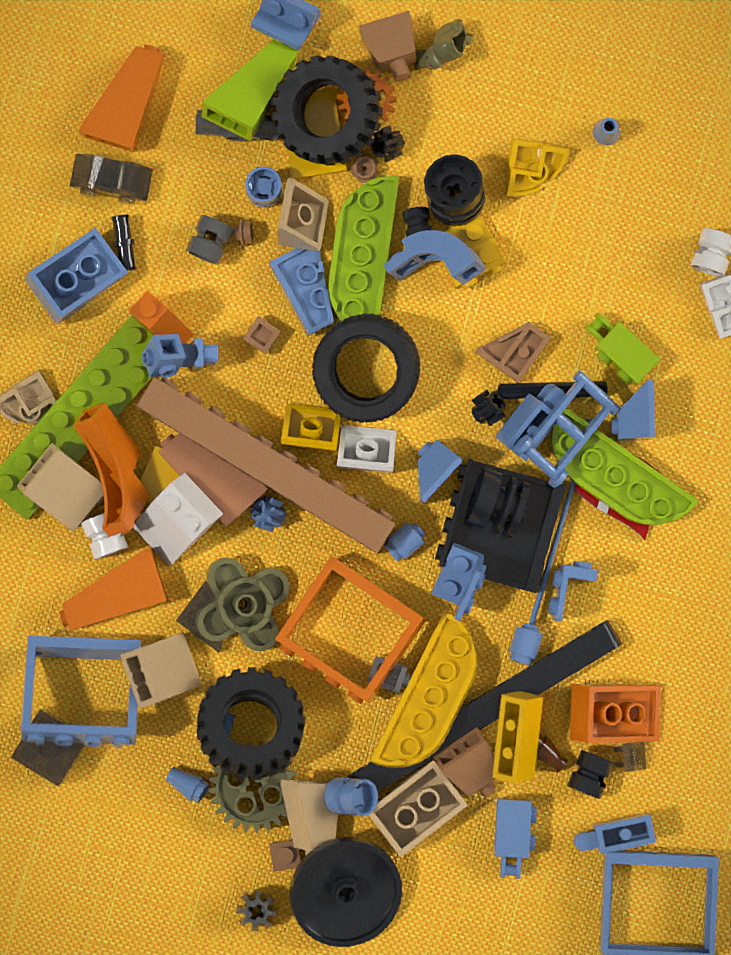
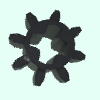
M391 126L381 128L379 132H374L373 137L375 141L372 143L371 149L376 158L383 157L385 162H389L403 155L401 150L405 142L399 130L392 131Z
M485 390L472 399L475 405L471 411L477 422L481 424L487 422L489 426H492L505 417V414L502 412L506 407L505 401L498 393L492 392L490 394L488 390Z

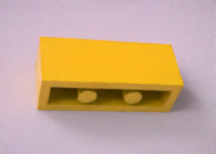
M522 691L502 694L492 778L515 784L534 779L543 696Z

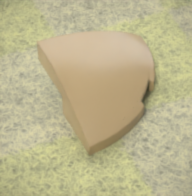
M38 369L0 394V413L17 424L21 421L35 425L56 402L57 398Z

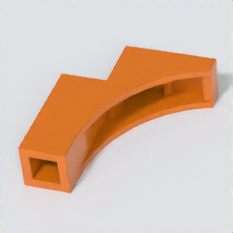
M103 402L84 409L73 427L88 447L98 469L104 493L105 507L102 529L110 537L119 533L126 534L134 527V522L145 509L144 505L150 494L133 472L142 452L106 403Z

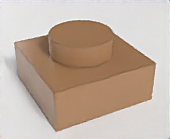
M258 316L243 337V340L266 355L281 334V331Z
M292 839L269 843L274 872L297 868L301 862L299 849L294 848Z

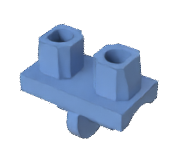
M194 339L190 344L182 343L186 359L181 367L190 366V371H199L204 365H215V362H218V345H203V339Z

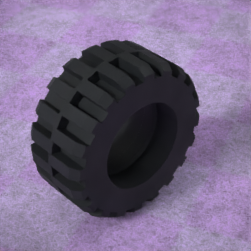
M318 55L311 57V61L302 60L296 63L297 69L294 71L289 69L284 74L287 78L285 82H278L275 88L279 91L278 97H272L271 106L275 107V113H272L271 117L272 122L277 124L275 132L278 138L283 139V145L288 150L294 152L296 156L316 164L335 166L336 163L345 164L351 162L350 158L353 156L357 158L364 153L362 149L366 145L369 147L375 141L372 136L375 131L379 132L381 124L378 123V117L383 116V108L379 106V101L382 99L379 91L374 88L376 84L362 69L336 56L327 55L326 58ZM326 85H335L343 89L348 95L350 102L349 117L340 131L329 137H320L308 129L305 122V107L308 99L317 89Z
M248 667L247 672L242 673L240 668L232 670L230 676L222 675L217 679L215 685L209 686L205 697L201 699L199 705L197 738L200 740V748L203 754L208 755L209 763L214 768L218 765L222 768L221 773L227 776L232 773L237 775L239 780H245V777H253L254 781L262 780V776L266 774L271 777L277 774L278 769L281 767L285 768L290 764L291 758L296 756L302 742L305 716H303L304 707L302 701L297 699V692L293 686L290 688L286 686V679L281 676L276 679L272 677V671L264 669L263 673L256 672V667ZM247 701L257 702L268 707L277 719V730L272 740L261 746L246 747L237 744L229 738L225 732L224 718L231 707Z

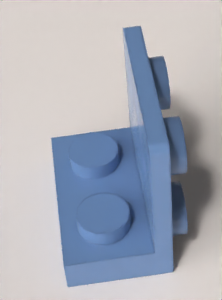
M453 542L431 594L456 604L455 620L460 621L463 613L468 615L473 606V597L476 590L479 591L483 584L487 566L483 565V554Z

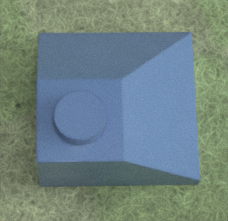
M654 380L646 381L618 410L615 418H611V435L616 434V441L650 440L655 437Z
M438 440L433 444L428 441L418 452L421 456L417 462L419 501L422 504L433 495L463 461Z

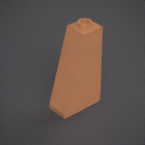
M181 433L176 437L170 434L160 443L162 449L159 451V454L179 476L186 473L223 513L219 521L226 528L268 491L265 485Z

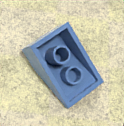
M94 228L28 272L25 282L58 326L127 275L128 271L98 230Z

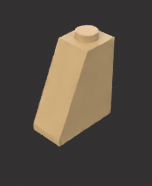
M281 779V789L294 848L305 850V855H307L320 844L335 839L338 814L331 812L325 803L324 796L328 783Z

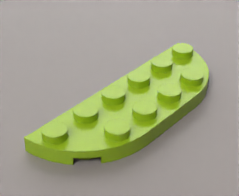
M384 176L366 182L350 194L340 210L329 275L330 301L340 321L358 314L380 315L386 276L384 264L388 262L400 176Z
M565 408L562 414L582 432L589 425V423L569 409ZM555 424L551 431V444L553 454L558 463L575 440L558 424ZM597 429L565 467L568 471L567 477L624 518L635 523L644 525L669 523L686 515L699 502V500Z

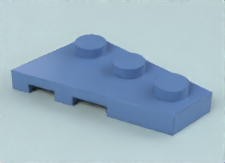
M295 248L269 262L271 270L308 337L334 323L320 251Z

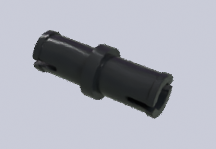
M129 214L112 216L111 220L115 236L113 247L117 249L118 259L127 271L136 270L133 252L135 240L131 238Z

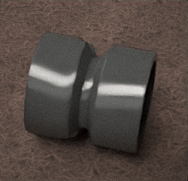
M201 215L195 228L197 236L191 237L185 251L204 261L219 265L224 254L222 246L229 242L234 229L212 217ZM207 233L216 237L215 242L205 238Z

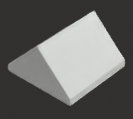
M341 425L337 468L392 474L397 431Z

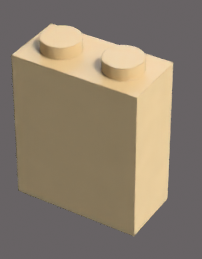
M53 443L50 444L17 485L24 495L73 532L77 527L82 526V522L88 519V513L92 508L98 506L104 500L101 481Z
M184 632L120 655L139 708L160 702L202 685Z

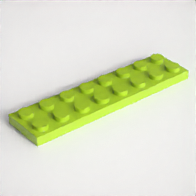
M131 315L0 464V498L26 520L38 509L39 505L24 495L17 485L50 444L56 445L78 463L89 450L73 427L83 410L105 402L117 418L152 378L149 377L147 367L142 363V352L154 335Z

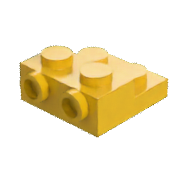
M481 215L466 225L456 226L446 231L472 248L486 268L485 271L463 285L452 277L446 264L441 261L455 289L462 287L463 290H466L478 283L477 278L485 274L490 278L503 271L501 266L505 265L506 261Z

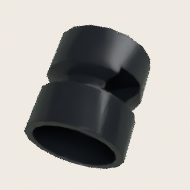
M581 749L575 763L578 770L572 771L567 786L601 800L606 787L603 780L610 777L615 763Z

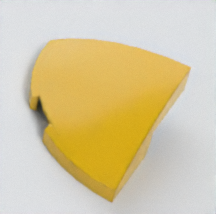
M511 138L505 195L513 197L523 196L540 190V184L548 178L553 180L561 171L566 162L569 148Z

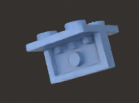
M262 0L260 9L251 21L250 27L296 50H300L319 20L321 11H319L318 7L304 0Z

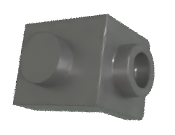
M375 657L367 683H370L385 661L384 658ZM397 663L382 685V688L398 694L401 688L406 690L411 676L410 673L406 672L408 667Z

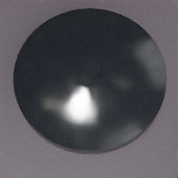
M355 837L336 838L315 847L299 863L290 884V904L298 924L314 940L334 947L356 946L375 938L392 922L399 909L402 897L400 874L391 857L373 842Z

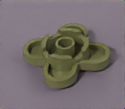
M219 558L213 561L207 569L206 581L215 598L203 606L197 613L195 620L197 631L202 637L211 641L224 640L237 632L243 644L249 649L255 651L270 649L277 640L275 638L279 634L278 625L271 615L272 608L283 602L288 595L289 581L286 575L278 569L264 568L249 577L242 565L234 559ZM241 599L245 601L243 609L238 608V603Z

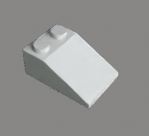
M184 473L170 483L134 523L133 528L171 566L223 513Z

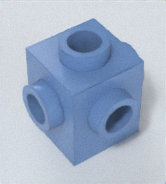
M179 334L154 335L142 352V363L147 367L149 377H172L176 375L186 359Z

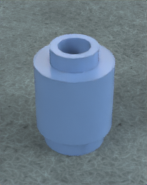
M407 522L387 538L389 541L384 546L398 562L402 558L404 560L423 546L425 542L422 538L426 535L416 523L411 526Z

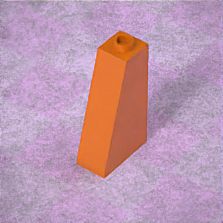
M147 44L144 45V48L140 46L134 48L82 123L79 130L82 137L132 153L135 152L165 60L163 54L159 53V48Z
M144 549L62 603L63 610L59 611L63 626H68L69 630L73 631L168 602L153 549Z

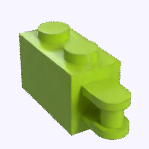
M597 313L594 316L596 319L590 325L586 324L584 327L599 342L595 347V350L598 351L597 358L606 366L612 364L619 371L616 375L625 384L629 385L632 383L636 386L661 359L621 322L614 327L602 315ZM603 327L609 331L605 338L598 333Z

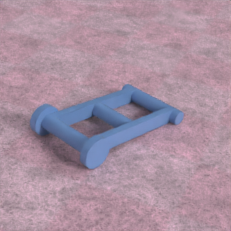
M581 370L573 376L576 382L532 436H523L513 448V452L517 456L525 454L550 477L548 484L553 488L559 486L568 475L565 467L608 414L614 415L620 409V406ZM582 387L603 406L583 432L562 414L563 410ZM554 422L575 440L555 466L534 448Z

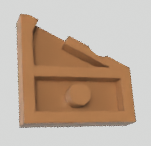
M527 322L517 329L498 337L496 340L479 347L475 353L513 381L519 383L551 338L530 322Z

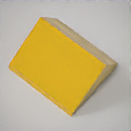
M287 403L281 445L337 453L341 417L329 408Z

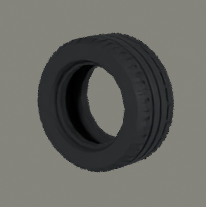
M358 314L343 319L334 325L318 344L312 363L314 386L324 404L328 405V408L333 410L335 414L338 413L340 417L360 423L381 421L400 411L416 389L421 366L418 349L409 333L392 319L374 314ZM359 338L375 339L386 345L394 355L397 364V375L393 386L384 394L373 398L359 397L349 392L340 382L336 370L337 357L342 347L348 342Z

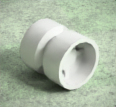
M703 228L698 241V245L701 248L695 250L690 266L709 275L724 277L729 264L726 257L731 255V235L718 230Z
M104 514L81 523L86 538L92 539L89 546L94 560L128 548L123 534L119 533L108 537L102 529Z

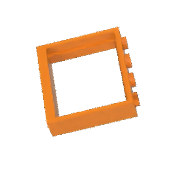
M331 556L275 640L281 643L279 649L287 655L293 657L296 653L304 660L301 664L315 673L319 669L325 673V681L337 689L342 685L350 690L347 695L359 704L363 700L371 703L426 622V619ZM334 571L410 622L365 690L289 639Z

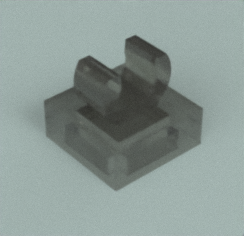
M645 742L623 743V746L614 748V752H622L624 761L615 763L616 767H624V772L646 769Z

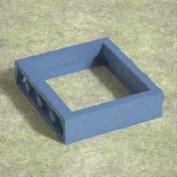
M28 636L21 725L22 741L36 742V745H41L44 742H56L57 745L61 746L84 743V745L89 747L113 744L117 748H121V745H136L138 704L131 685L129 691L128 727L31 724L36 657L121 660L120 655L141 648V640Z
M623 850L604 853L599 947L601 954L715 955L719 857L706 854ZM613 864L706 868L703 947L609 943Z

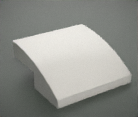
M728 273L724 277H717L700 283L708 311L720 339L731 335V273Z

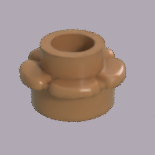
M359 156L354 160L355 163L351 165V173L354 177L356 176L359 182L366 183L370 179H374L378 174L377 162L372 157ZM362 167H367V171H362Z
M240 219L239 225H234L235 241H240L242 246H245L247 243H253L254 234L252 221Z

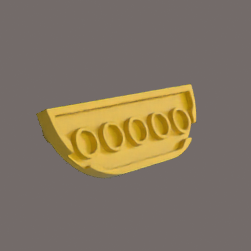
M443 612L371 759L372 763L390 768L415 765L430 757L447 737L473 683L477 667L476 650L471 636L460 621L455 620V617L451 614Z

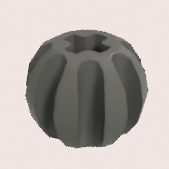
M255 889V898H251L248 892L241 896L246 905L237 904L236 913L245 914V917L238 921L243 927L246 923L251 922L253 924L251 931L259 932V923H263L266 929L273 925L268 916L277 917L278 908H270L268 906L276 900L271 894L268 898L263 899L261 897L263 890ZM257 904H260L262 906L261 911L264 914L259 913L255 917L252 915L253 910L249 907H256Z

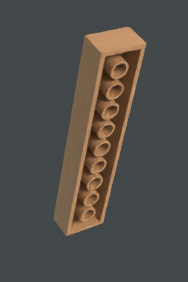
M155 377L153 378L137 404L140 410L174 431L186 436L279 495L378 554L395 526V523L391 521L392 515L378 508L377 512L367 507L369 501L356 493L353 497L344 493L345 487L335 480L324 481L320 478L321 472L306 464L305 468L296 464L297 457L289 452L282 450L281 453L273 450V443L261 435H258L257 439L250 436L249 428L235 420L233 424L225 420L227 416L215 407L204 408L201 406L203 403L201 399L187 391L185 395L177 391L179 389L177 384L169 379L162 378L158 380Z

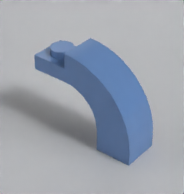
M437 230L417 232L402 239L401 241L406 249L394 254L391 260L384 264L388 274L401 281L428 262L443 261L452 277L463 285L486 270L482 260L472 248L452 234Z

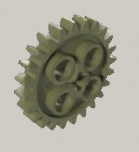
M249 742L248 747H254L253 743ZM292 761L285 768L281 767L278 769L277 774L271 777H262V780H254L256 784L261 783L262 785L258 789V793L264 807L263 811H259L253 792H247L246 790L249 787L248 777H245L242 785L235 787L229 784L228 776L221 773L222 768L213 767L212 769L218 774V777H210L209 781L215 783L216 787L208 791L209 793L217 794V797L211 801V804H220L216 814L226 813L224 823L233 819V829H236L240 823L244 824V833H247L250 826H254L255 832L259 833L260 825H264L265 829L270 831L269 822L271 821L279 826L280 820L278 817L280 815L288 818L281 789V779L291 780L297 774V771H288L287 769L292 764ZM276 789L280 794L278 802L275 804L267 803L264 799L266 790ZM242 798L252 800L254 806L251 812L241 813L237 808L238 801Z

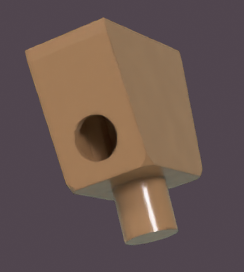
M402 12L360 25L361 40L377 70L380 73L392 71L396 82L408 79L410 72L407 65L417 62L410 12Z
M478 727L433 756L442 773L467 796H471L479 791L482 796L486 797L495 791L496 786L492 782L496 779L492 778L494 757Z

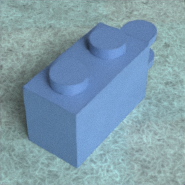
M547 384L536 398L529 393L495 437L513 451L515 444L523 436H532L564 397V391L554 384ZM555 422L550 426V428L534 446L535 449L538 447V445L542 442V440L546 437L549 431L556 424ZM525 454L519 455L523 460L527 461L528 457Z
M497 798L494 855L501 857L500 878H505V875L516 876V879H520L522 858H529V851L534 852L535 835L530 834L531 823H536L537 807L532 806L531 800ZM506 857H516V865L506 864Z
M648 813L592 824L593 830L578 833L574 837V845L579 850L598 849L600 854L656 843L651 815Z

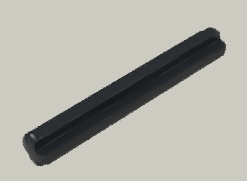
M575 382L504 383L498 385V394L503 399H525L529 393L536 398L547 384L556 385L566 394ZM594 382L603 392L608 393L607 382ZM582 387L575 397L592 396Z

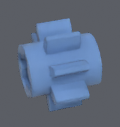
M264 496L263 500L256 501L251 510V516L256 520L254 526L273 532L274 527H280L286 518V511L281 507L283 502L268 496Z

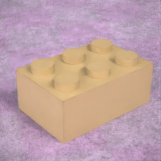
M431 759L379 799L376 808L369 816L399 856L402 857L467 807L468 804L450 780L442 773L434 759Z

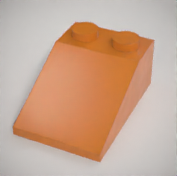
M597 683L572 684L570 740L585 743L659 741L661 686Z

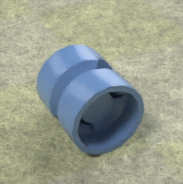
M258 167L248 174L245 183L250 201L260 208H270L276 205L282 196V183L278 173L269 167Z
M336 777L328 783L324 799L327 808L334 814L367 816L376 808L378 793L373 782L369 780Z

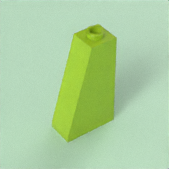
M272 40L204 100L201 117L251 141L272 107V97H278L279 91L275 89L278 82L284 83L287 79L284 74L289 69L294 70L298 51L284 43Z

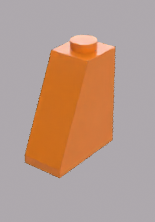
M148 290L129 310L133 318L153 335L179 334L181 343H186L193 336V333Z

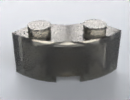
M76 154L70 187L80 189V195L96 197V194L119 198L118 202L123 204L135 205V200L147 201L153 169L134 162L119 161L94 154Z

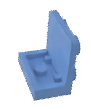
M573 561V566L560 565V570L554 571L552 586L557 587L556 597L550 598L548 614L553 615L552 620L562 621L568 578L597 581L598 570L591 569V563Z

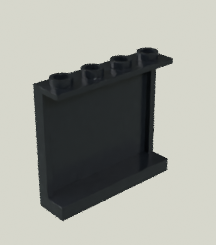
M469 458L467 464L461 463L457 479L462 480L459 491H453L449 506H453L454 511L452 518L446 516L442 533H446L447 536L444 544L439 543L435 555V560H439L438 567H443L454 542L484 555L483 565L487 566L484 573L485 580L536 593L566 485L560 484L553 488L548 484V481L473 461V459ZM484 467L502 473V487H505L512 477L517 479L516 490L522 481L530 483L527 511L512 538L503 535L504 525L498 534L493 533L494 519L490 518L488 524L483 529L465 522L472 492Z

